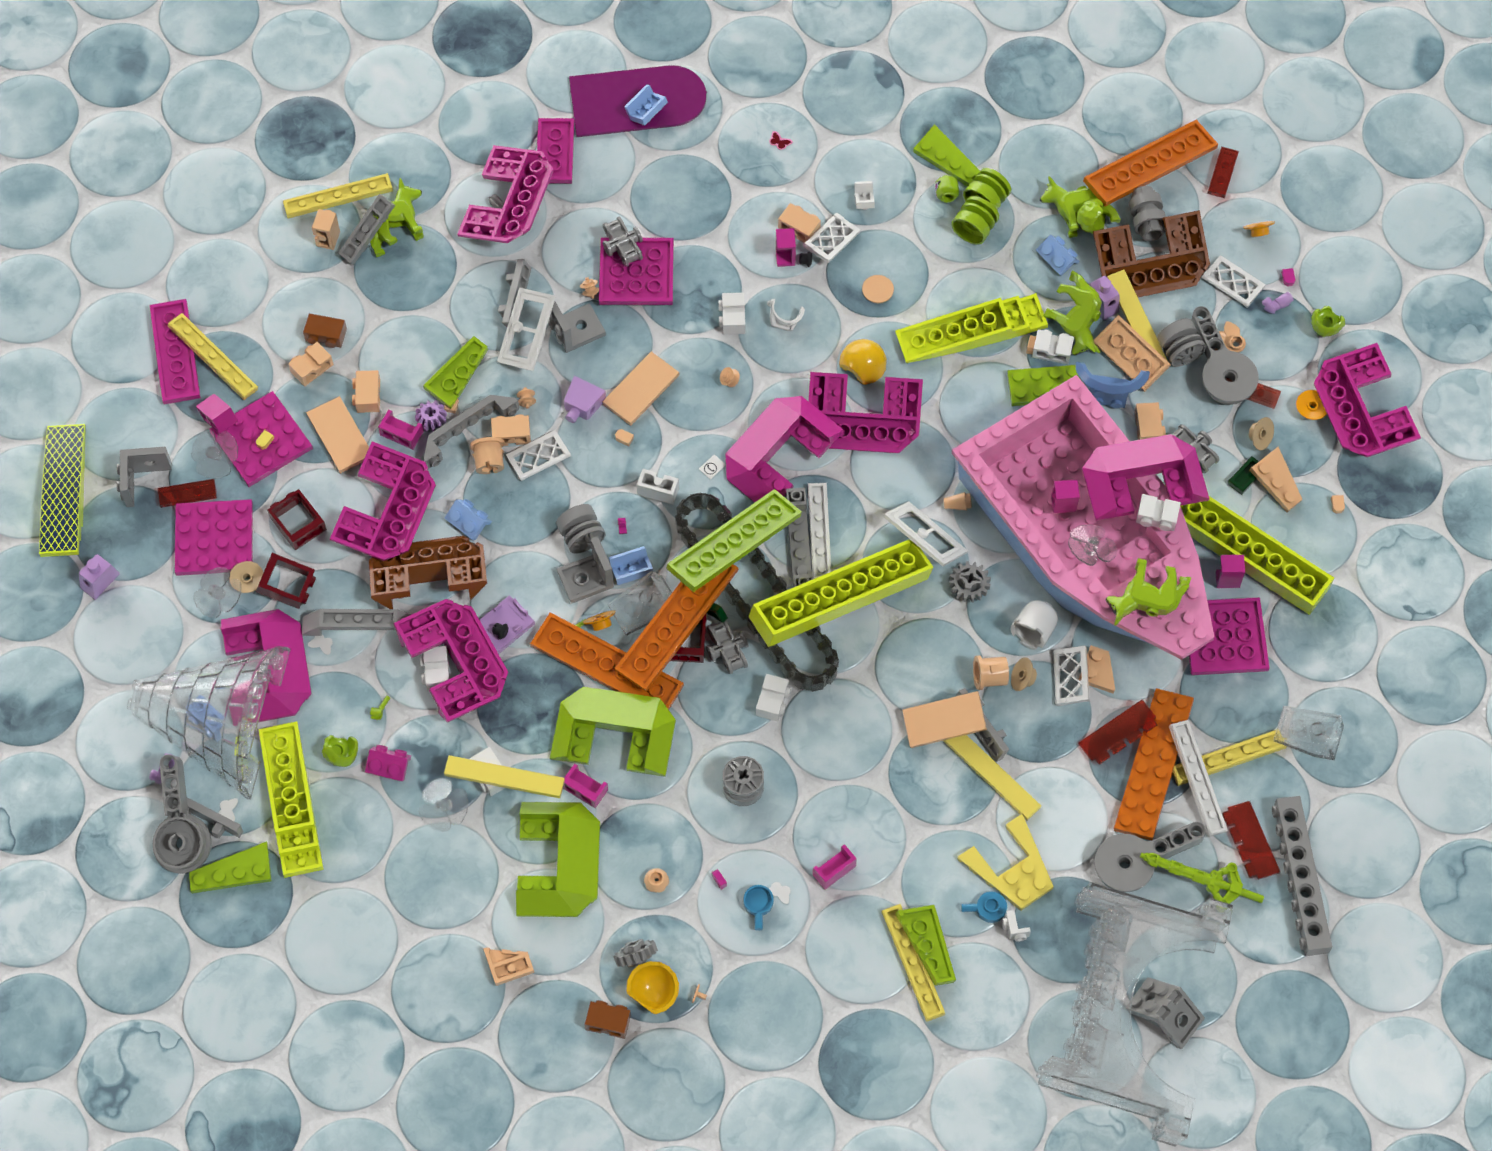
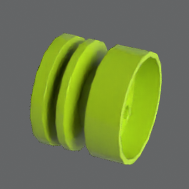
M983 168L975 176L974 181L963 191L964 200L969 196L981 197L998 210L1001 203L1011 194L1012 188L1002 174L991 168Z
M969 196L962 205L961 210L952 220L951 226L953 231L963 240L971 244L980 245L986 240L990 230L994 228L995 223L999 220L1000 215L998 210L987 200L977 196Z

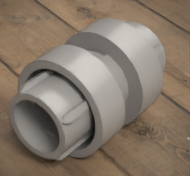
M1142 186L1135 189L1129 201L1131 215L1134 217L1135 231L1146 241L1157 240L1165 232L1163 217H1166L1162 210L1161 195L1150 186Z

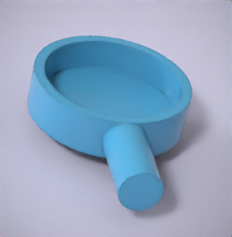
M754 885L747 889L744 894V907L750 914L755 916V930L758 931L763 930V915L769 913L774 904L771 890L763 885Z
M986 892L980 896L977 904H961L962 912H977L982 920L995 923L1005 916L1007 902L997 892Z

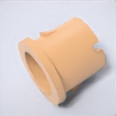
M484 437L470 443V448L474 451L472 455L475 459L477 473L490 474V470L498 473L504 469L503 439Z
M981 655L974 657L973 678L977 690H983L984 687L1008 685L1009 667L1006 657L982 658Z

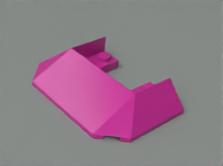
M493 145L482 172V177L489 180L512 182L511 188L502 209L469 204L458 231V237L509 243L530 231L554 171L544 153L536 150Z
M1378 343L1325 360L1314 381V386L1342 448L1367 458L1421 439L1407 406L1371 418L1361 398L1358 388L1391 377V371Z
M810 372L808 402L844 430L829 449L900 453L919 436L923 379L885 377L883 414L845 412L848 374Z
M802 396L775 398L726 452L727 480L754 503L774 489L785 497L786 489L793 488L794 486L767 464L774 454L792 436L819 459L844 430Z
M1172 434L1097 447L1082 468L1096 521L1134 514L1135 510L1126 479L1162 473L1169 500L1181 502L1180 506L1209 501L1210 499L1195 447Z
M372 441L358 472V477L392 489L380 520L344 506L330 540L385 561L409 551L436 484L433 478H431L424 461Z
M444 599L394 623L401 646H405L411 658L441 644L447 647V651L460 674L429 690L438 706V714L447 723L500 698L508 670L473 607L463 606L454 603L452 600Z
M279 609L221 619V632L223 634L226 655L263 649L268 681L231 688V703L236 725L242 726L295 716L300 710V706L312 694L300 622Z

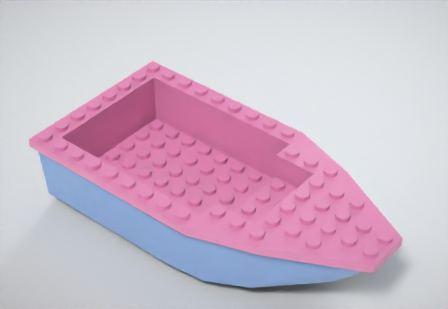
M1077 375L952 449V454L958 461L959 480L1036 580L1061 607L1097 627L1150 643L1181 660L1214 640L1200 561L1181 507L1174 531H1163L1157 527H1144L1136 523L1142 494L1158 497L1157 499L1165 501V499L1169 500L1166 486L1159 477L1154 474L1126 479L1135 510L1134 514L1096 521L1082 468L1097 447L1130 441ZM1077 480L1080 498L1076 512L1053 513L1051 493L1054 481ZM1138 558L1147 560L1145 581L1158 589L1167 579L1166 566L1176 568L1177 585L1180 583V576L1191 577L1189 588L1182 596L1176 610L1168 615L1152 617L1147 615L1145 611L1136 609L1123 617L1114 626L1116 615L1107 604L1106 598L1108 596L1122 597L1124 595L1127 585L1136 574L1135 566Z

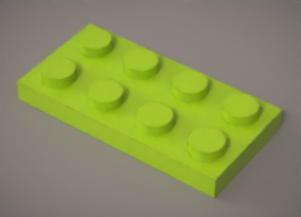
M1076 365L1008 370L1007 377L1011 406L1027 405L1075 375L1078 376Z

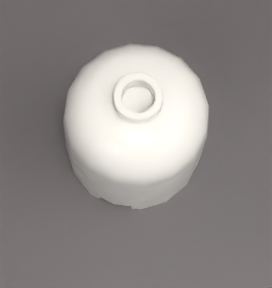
M1031 601L1012 623L1011 633L1013 636L1016 634L1021 639L1020 643L1030 649L1043 648L1057 625V612L1048 602Z

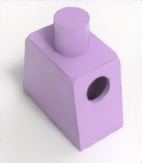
M1102 276L1091 282L1089 285L1099 293L1102 301L1100 308L1101 318L1106 320L1119 313L1120 295L1111 284V281L1106 276Z
M574 376L564 399L565 410L569 411L565 418L571 423H575L578 417L585 420L590 419L603 404L602 401L606 398V391Z
M97 554L88 560L87 565L79 572L80 587L85 593L96 600L120 573Z

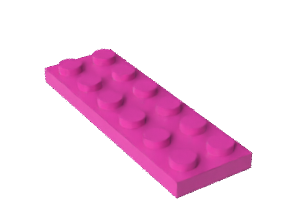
M181 299L150 305L163 404L201 398L195 353L168 327V323L181 313L190 320L187 300Z

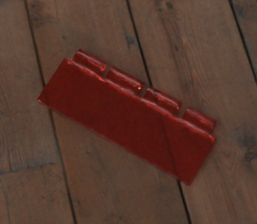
M1142 699L1078 742V744L1091 761L1095 760L1100 765L1110 758L1108 750L1115 755L1127 747L1123 740L1126 739L1131 744L1143 736L1139 729L1142 728L1147 733L1157 726L1154 720L1156 716Z
M1247 801L1228 807V811L1223 812L1222 815L1227 827L1235 826L1230 828L1229 832L1235 844L1242 843V845L1236 847L1242 862L1250 860L1249 863L1244 865L1249 878L1257 877L1259 880L1279 874L1280 869L1251 802Z

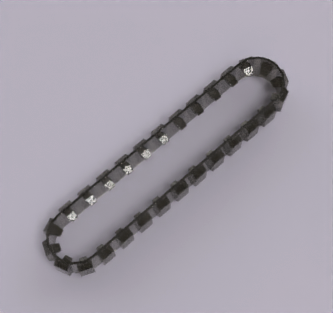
M701 492L690 494L686 499H682L676 508L675 525L677 533L681 534V540L687 548H690L698 543L695 533L691 532L687 527L688 521L684 519L686 515H689L691 511L696 509H707L715 513L717 519L725 524L732 519V513L726 505L720 503V499L711 494ZM755 548L747 554L750 557L751 563L757 566L761 576L767 579L775 593L779 594L787 590V584L781 576L776 575V570L771 563L765 561V556L759 548ZM730 582L723 590L725 598L732 606H736V612L741 619L747 620L748 628L754 635H758V641L764 649L770 650L769 655L776 664L779 663L781 665V671L787 679H792L793 685L802 690L806 689L813 692L823 690L827 684H832L837 676L839 658L837 650L832 649V642L826 634H821L819 626L805 633L811 636L817 644L819 651L825 654L826 664H831L829 669L825 668L822 672L823 674L808 676L795 668L796 665L794 662H790L784 654L785 651L782 647H779L777 644L770 647L767 646L748 617L751 606L744 602L738 589H735Z

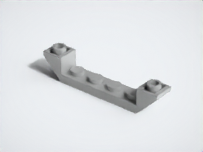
M489 395L429 434L424 454V462L428 469L438 466L443 460L442 452L438 446H443L453 436L460 435L464 429L475 425L479 419L490 415L494 409L501 416L515 415L519 410L517 398Z
M805 488L786 489V499L802 511L801 517L788 525L794 587L813 580Z
M319 609L303 616L302 636H322V630H396L394 623L411 614L398 609Z

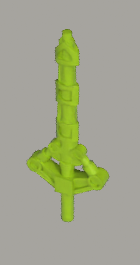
M1155 853L1140 854V858H1143L1147 864L1153 867H1161L1172 874L1181 875L1194 882L1206 885V890L1212 893L1213 898L1217 902L1216 907L1218 910H1225L1239 896L1259 903L1263 902V895L1242 888L1243 884L1235 863L1231 862L1218 871L1212 870L1210 873L1185 866L1183 863L1172 859L1170 861L1161 858L1160 855ZM1227 874L1228 882L1223 880V875ZM1220 889L1227 891L1223 898L1217 893Z

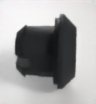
M809 251L808 253L799 254V263L810 267L812 265V253Z
M496 623L492 628V633L501 640L506 637L509 627L506 623L503 625Z

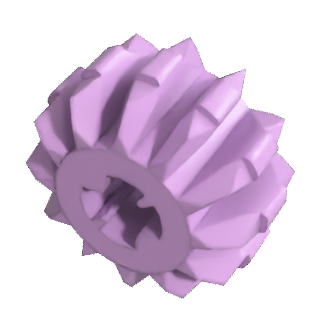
M427 400L426 405L421 403L420 408H416L417 415H415V421L421 423L426 432L429 429L434 432L436 427L440 428L442 424H446L445 417L447 412L442 404L438 405L436 400L433 403Z

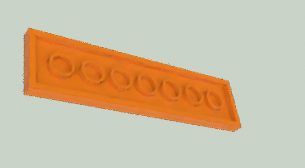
M1196 119L1085 176L1083 182L1102 201L1103 205L1107 206L1129 195L1135 189L1146 186L1217 149L1218 143Z
M734 564L695 592L680 582L615 667V671L647 692L738 572V567Z
M551 612L530 643L531 647L614 691L660 698L668 710L684 686L683 682L661 672L648 691H644L615 671V667L626 654L625 651Z
M1155 689L1115 822L1114 831L1153 840L1178 756L1169 725L1189 719L1194 697Z

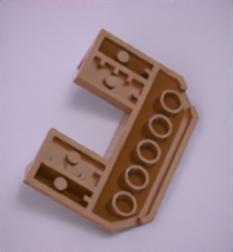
M1200 210L1163 217L1170 254L1136 260L1129 224L1093 231L1101 276L1107 277L1125 270L1137 297L1196 286L1210 265Z
M465 536L412 542L409 551L385 561L374 557L369 559L371 599L389 609H393V599L411 597V584L448 580L449 592L469 589L470 601L487 584L483 544L478 542L474 544Z

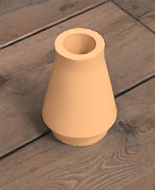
M963 492L944 498L945 509L967 511V509L972 508L970 493Z

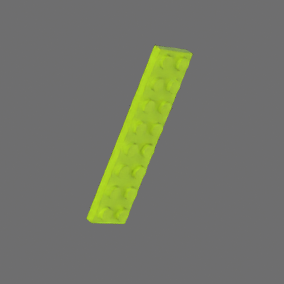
M774 489L667 563L666 569L690 590L695 592L801 517L802 511Z

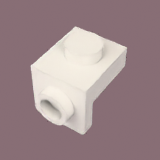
M855 182L856 209L867 210L875 208L873 182Z
M1006 911L1002 923L1004 931H1008L1009 940H1015L1016 942L1026 940L1030 936V928L1018 929L1015 911Z

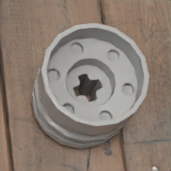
M1188 318L1169 324L1161 330L1157 337L1163 350L1167 351L1166 355L1174 367L1184 366L1193 362L1206 350L1205 343L1202 341L1201 336L1197 334V329L1191 319Z
M581 504L568 509L556 521L561 535L565 537V543L568 545L570 552L574 554L592 549L591 538L598 536L600 542H602L606 536L601 523L597 521V516L592 506L589 504Z
M739 756L731 759L723 770V792L726 799L737 806L755 804L761 798L764 791V771L761 764L748 756Z

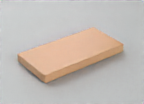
M1119 315L1094 339L1095 345L1132 380L1139 375L1141 370L1150 372L1147 382L1141 387L1144 392L1171 366L1164 357Z
M651 351L602 403L631 426L679 376V372Z
M340 396L306 412L340 474L363 463L369 446Z
M978 691L902 710L910 748L987 730Z

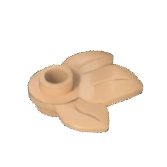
M1226 321L1224 331H1219L1221 338L1228 350L1239 353L1245 348V339L1240 336L1238 326ZM1237 342L1239 343V346L1235 347L1233 346V343Z

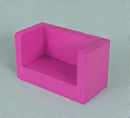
M794 228L776 229V259L778 267L795 266L796 243Z
M212 394L196 406L203 420L220 434L238 421L231 407L215 394Z
M391 410L387 411L378 426L380 436L412 450L424 432L421 423H418L416 427L395 418Z
M1054 481L1051 493L1053 513L1076 512L1080 498L1078 481Z
M1221 555V569H1217L1215 572L1217 588H1240L1245 575L1244 555Z
M575 763L564 777L563 789L594 808L597 807L608 791V783L604 781L603 784H600L579 771L578 765Z
M844 844L841 846V851L821 867H813V876L826 890L856 867L857 858Z

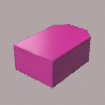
M1293 268L1282 269L1284 285L1293 286L1295 283Z
M718 869L713 871L712 877L719 888L722 890L727 887V882Z

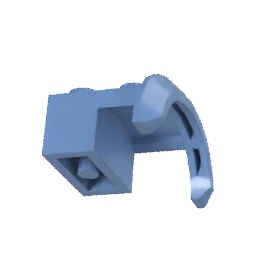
M1076 362V372L1079 378L1090 387L1089 391L1100 405L1111 406L1116 409L1125 408L1128 393L1137 391L1144 386L1150 375L1149 371L1141 370L1139 375L1131 381L1092 375L1084 362Z

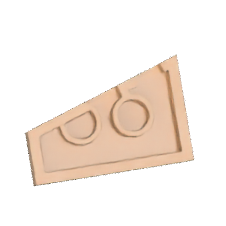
M1279 447L1275 448L1249 470L1286 512L1302 501L1300 492Z

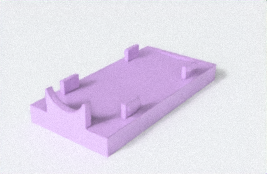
M510 595L480 619L498 654L535 625V621L528 615V610H525L516 598L513 599ZM496 623L501 625L506 623L509 627L506 637L501 640L492 633V628Z

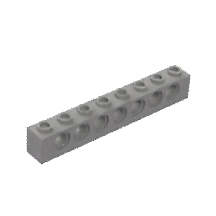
M1301 797L1277 798L1274 806H1272V815L1277 819L1276 834L1281 838L1280 853L1285 857L1283 866L1285 874L1289 876L1287 886L1289 893H1292L1293 896L1291 901L1292 910L1297 915L1295 920L1296 929L1301 934L1299 939L1300 948L1304 950L1305 956L1328 954L1332 949V942ZM1284 817H1291L1293 822H1287ZM1288 836H1295L1297 841L1290 840ZM1292 854H1298L1301 859L1293 858ZM1296 873L1304 874L1305 878H1299ZM1300 892H1307L1309 897H1303ZM1304 911H1311L1313 913V917H1308L1307 915H1305ZM1308 930H1315L1317 936L1310 935Z

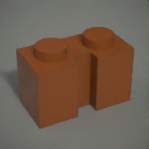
M309 313L303 334L305 341L310 344H315L316 342L320 344V342H323L327 347L341 348L347 327L345 320Z
M591 1001L585 1021V1030L600 1034L606 1033L609 1036L625 1039L631 1012L623 1005H616L614 1007L604 1001Z

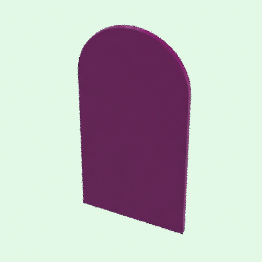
M668 65L569 76L576 137L681 126L697 118L706 104L707 91L703 81L696 73L681 66ZM645 85H650L653 93L665 96L668 103L646 125H642L630 120L624 107Z

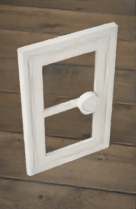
M519 288L498 356V363L534 371L556 296ZM525 300L544 304L537 329L524 327L522 322H519ZM524 330L535 333L527 359L509 355L515 332L519 333Z
M909 501L883 515L886 520L942 567L968 553L966 548ZM913 512L930 529L919 528L916 533L902 522L899 517ZM935 531L954 548L941 554L923 538H927L931 532Z

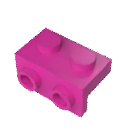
M376 745V747L369 750L365 772L403 782L411 755H407V752L404 750L396 749L391 751L388 750L387 746Z

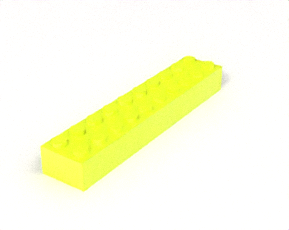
M1209 496V501L1180 506L1193 539L1220 557L1221 555H1244L1246 574L1308 615L1312 613L1330 589L1334 577Z
M908 539L755 603L748 617L767 646L770 647L928 580L934 567L921 548Z

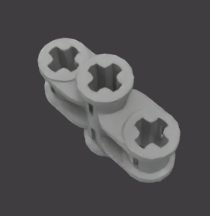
M620 216L615 221L603 224L605 234L610 240L603 241V246L608 256H612L617 251L625 267L629 266L631 262L643 259L642 253L636 242H643L637 227L628 232Z
M1180 424L1178 429L1172 434L1195 447L1202 473H1207L1209 467L1219 462V456L1208 447L1212 443V439L1206 432L1200 431L1196 437L1185 425Z
M727 621L714 626H707L708 633L715 644L713 646H706L712 662L721 657L729 674H733V671L742 667L747 668V660L740 649L749 647L744 633L741 631L738 635L734 636Z

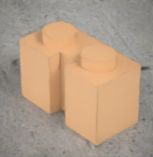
M790 203L778 218V228H794L796 238L805 243L821 228V220L816 215L807 213L800 206Z
M318 209L312 231L313 235H316L315 243L317 247L334 250L340 228L337 215L331 210Z
M318 342L309 345L305 349L304 355L295 356L288 363L291 373L304 387L334 365L331 355Z
M356 371V378L352 379L353 389H356L355 395H352V405L356 406L357 413L380 412L379 371Z
M1159 402L1137 403L1134 415L1138 440L1166 435L1165 426H1162L1161 420H1163V410L1159 408Z
M519 414L513 417L497 416L496 418H491L492 437L503 439L504 446H509L508 443L523 445L531 442L529 415Z

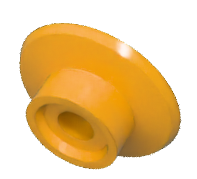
M1275 221L1243 226V228L1251 230L1252 237L1270 234L1269 226L1275 224Z
M1307 390L1298 396L1296 407L1303 417L1317 420L1327 415L1316 390Z
M615 610L589 617L583 623L585 625L592 624L594 631L605 629L612 625L610 617L615 614Z

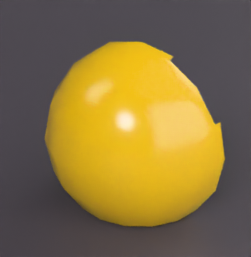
M854 340L844 348L840 355L839 366L845 371L852 372L863 385L876 382L886 371L887 358L884 350L878 343L872 340Z
M649 961L639 964L632 970L627 980L626 991L630 997L648 1011L658 1014L666 1011L674 1004L679 993V982L676 974L668 965Z

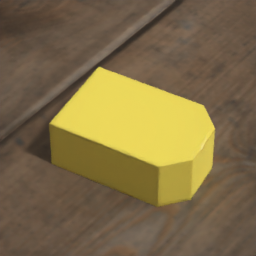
M264 430L256 440L257 447L262 450L266 449L273 441L274 436Z

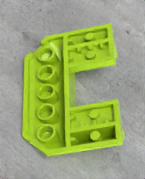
M583 686L560 703L550 759L589 765L596 728L633 733L626 770L666 777L676 719L660 698Z
M521 802L519 813L520 841H558L557 876H518L516 916L578 917L590 903L592 904L598 898L600 821L581 802Z

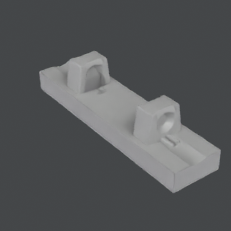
M379 194L338 253L349 263L355 264L360 255L365 252L368 244L383 222H386L389 217L388 215L395 205L385 196Z
M517 259L514 273L507 274L506 281L511 287L506 305H500L498 313L503 317L502 323L506 327H508L519 288L527 289L532 268L525 259Z
M966 688L958 691L956 696L968 694ZM984 715L987 730L976 732V734L994 760L998 762L1009 751V748L1003 741L1007 735L1003 729L996 731Z
M187 797L188 811L190 814L192 813L213 824L214 827L211 831L213 836L220 839L226 831L240 838L244 832L240 824ZM175 799L172 804L178 806V799Z

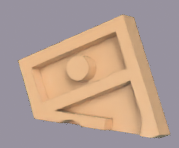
M1090 645L1087 654L1089 686L1114 694L1115 684L1109 651ZM1080 673L1079 681L1082 679V673Z
M483 948L496 986L534 973L528 952Z

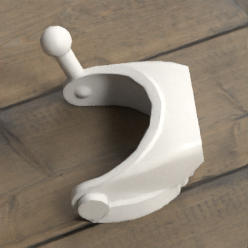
M775 299L769 300L767 305L771 307V326L793 331L803 317L805 308L801 306L798 316L794 320L788 321L776 314L774 310Z

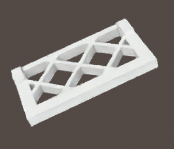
M835 213L803 244V247L829 263L861 230L844 219L840 214ZM835 221L840 224V226H831V225H832ZM825 230H829L830 236H820V235H821ZM832 230H841L842 236H833ZM844 230H849L851 233L845 236ZM818 240L819 246H815L812 243ZM821 240H831L832 246H822ZM834 240H843L838 246L834 244ZM823 250H833L829 255L823 252Z
M1221 255L1202 276V279L1208 281L1247 308L1266 285ZM1222 264L1229 269L1219 270V265ZM1233 272H1235L1244 279L1235 280ZM1221 273H1230L1232 280L1222 281ZM1212 274H1218L1219 281H1216L1210 276ZM1248 282L1255 285L1256 289H1250ZM1235 283H1245L1247 290L1237 291ZM1223 284H1233L1234 291ZM1238 294H1248V298L1244 299Z
M556 430L506 454V458L520 481L571 457V453ZM553 438L555 440V445L545 443ZM537 446H540L538 454L528 452L529 450ZM543 447L553 449L551 457L541 455ZM556 450L562 451V455L553 458ZM524 454L521 462L515 461V457ZM526 455L536 457L534 465L524 463ZM539 458L549 460L548 462L540 466H537ZM523 466L532 468L525 473L521 470Z
M1078 646L1053 650L1055 705L1064 706L1089 701L1087 647ZM1075 654H1081L1080 663L1073 659ZM1060 656H1066V657H1068V658L1062 663V665L1059 666V657H1060ZM1070 660L1077 664L1071 673L1063 669ZM1080 667L1082 673L1081 681L1074 677V674ZM1061 671L1068 675L1062 684H1060ZM1072 678L1078 684L1072 691H1069L1064 686ZM1082 685L1083 695L1076 696L1074 693ZM1062 688L1069 693L1066 698H1061Z

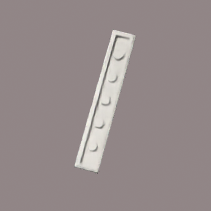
M808 483L813 579L831 572L827 483Z
M1189 720L1170 724L1169 729L1207 836L1210 837L1227 832V826Z

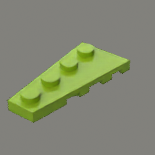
M935 124L913 149L915 154L948 175L955 177L966 186L974 181L975 176L980 172Z
M473 336L423 385L424 389L451 409L488 351V346Z
M935 905L898 910L895 914L934 985L954 983L956 978Z

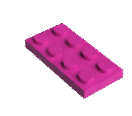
M538 118L537 151L544 153L554 170L549 183L572 184L574 118Z

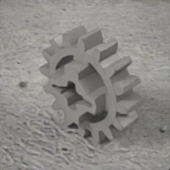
M966 561V566L960 563L958 569L953 568V574H950L949 580L951 581H949V587H953L951 593H957V599L964 597V602L970 599L974 603V598L980 601L982 595L986 596L987 590H990L991 584L989 583L991 577H987L988 570L982 571L983 565L977 567L976 562L970 565Z
M643 939L626 943L613 957L618 967L627 965L628 968L646 963V960L650 959L653 954H656L658 949L654 940H646L644 942Z

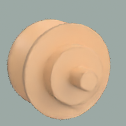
M589 277L585 278V281L580 285V288L585 289L582 293L583 296L595 298V295L599 292V287H595L598 283L597 280L589 279Z
M726 367L721 371L720 382L722 385L734 387L738 384L740 374L736 369Z
M524 387L516 394L520 398L518 400L519 405L526 407V409L536 403V399L533 397L535 391L527 389V387Z

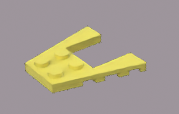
M1021 814L1007 823L1005 827L1026 853L1027 858L998 877L974 846L957 858L958 861L968 866L969 870L974 874H978L989 886L999 891L1005 899L1020 911L1054 888L1024 816Z

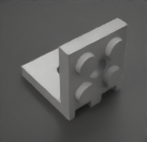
M554 302L548 324L551 330H555L557 341L559 344H563L566 353L606 336V331L590 303L563 315L557 303ZM578 324H585L586 328L579 330L576 326Z
M166 446L120 450V464H117V474L120 475V481H117V491L120 492L121 501L125 502L126 507H134V473L172 470V462Z
M598 536L591 538V556L557 568V573L571 604L614 588L612 567ZM579 576H585L587 578L586 582L579 583L576 581V579Z
M1149 977L1143 982L1142 986L1125 1007L1130 1014L1156 1022L1176 1048L1183 1049L1205 1019L1181 987ZM1182 1016V1022L1179 1024V1019Z

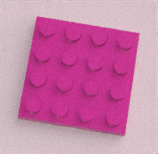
M601 238L599 305H673L674 238H642L643 242H636L642 253L643 259L631 262L627 267L624 266L617 251L612 256H608L604 249L603 241L610 240L609 238Z
M273 391L236 412L235 416L238 421L221 434L213 427L209 429L213 438L248 487H251L313 449L312 444ZM265 430L272 434L274 439L266 449L262 450L257 447L256 440Z
M252 499L176 504V576L230 573L233 567L241 562H253Z
M1260 597L1207 600L1214 640L1189 655L1191 675L1269 671Z

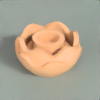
M654 868L646 873L644 883L650 892L660 893L668 886L669 877L664 870Z

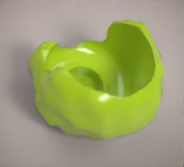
M1097 198L1088 200L1078 210L1077 223L1080 224L1083 231L1093 234V231L1102 230L1103 223L1097 220L1103 213V203Z
M1324 306L1322 309H1316L1312 313L1311 324L1318 335L1329 337L1337 334L1345 326V318L1342 315H1336L1330 306Z
M329 735L324 739L322 754L329 763H332L334 766L347 767L355 761L358 752V740L350 736L347 740Z

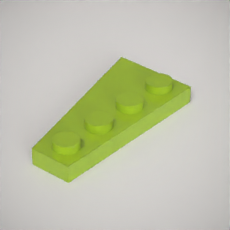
M267 841L189 872L191 893L271 882Z

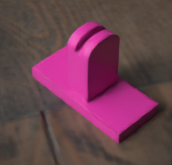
M618 518L619 534H627L626 519Z

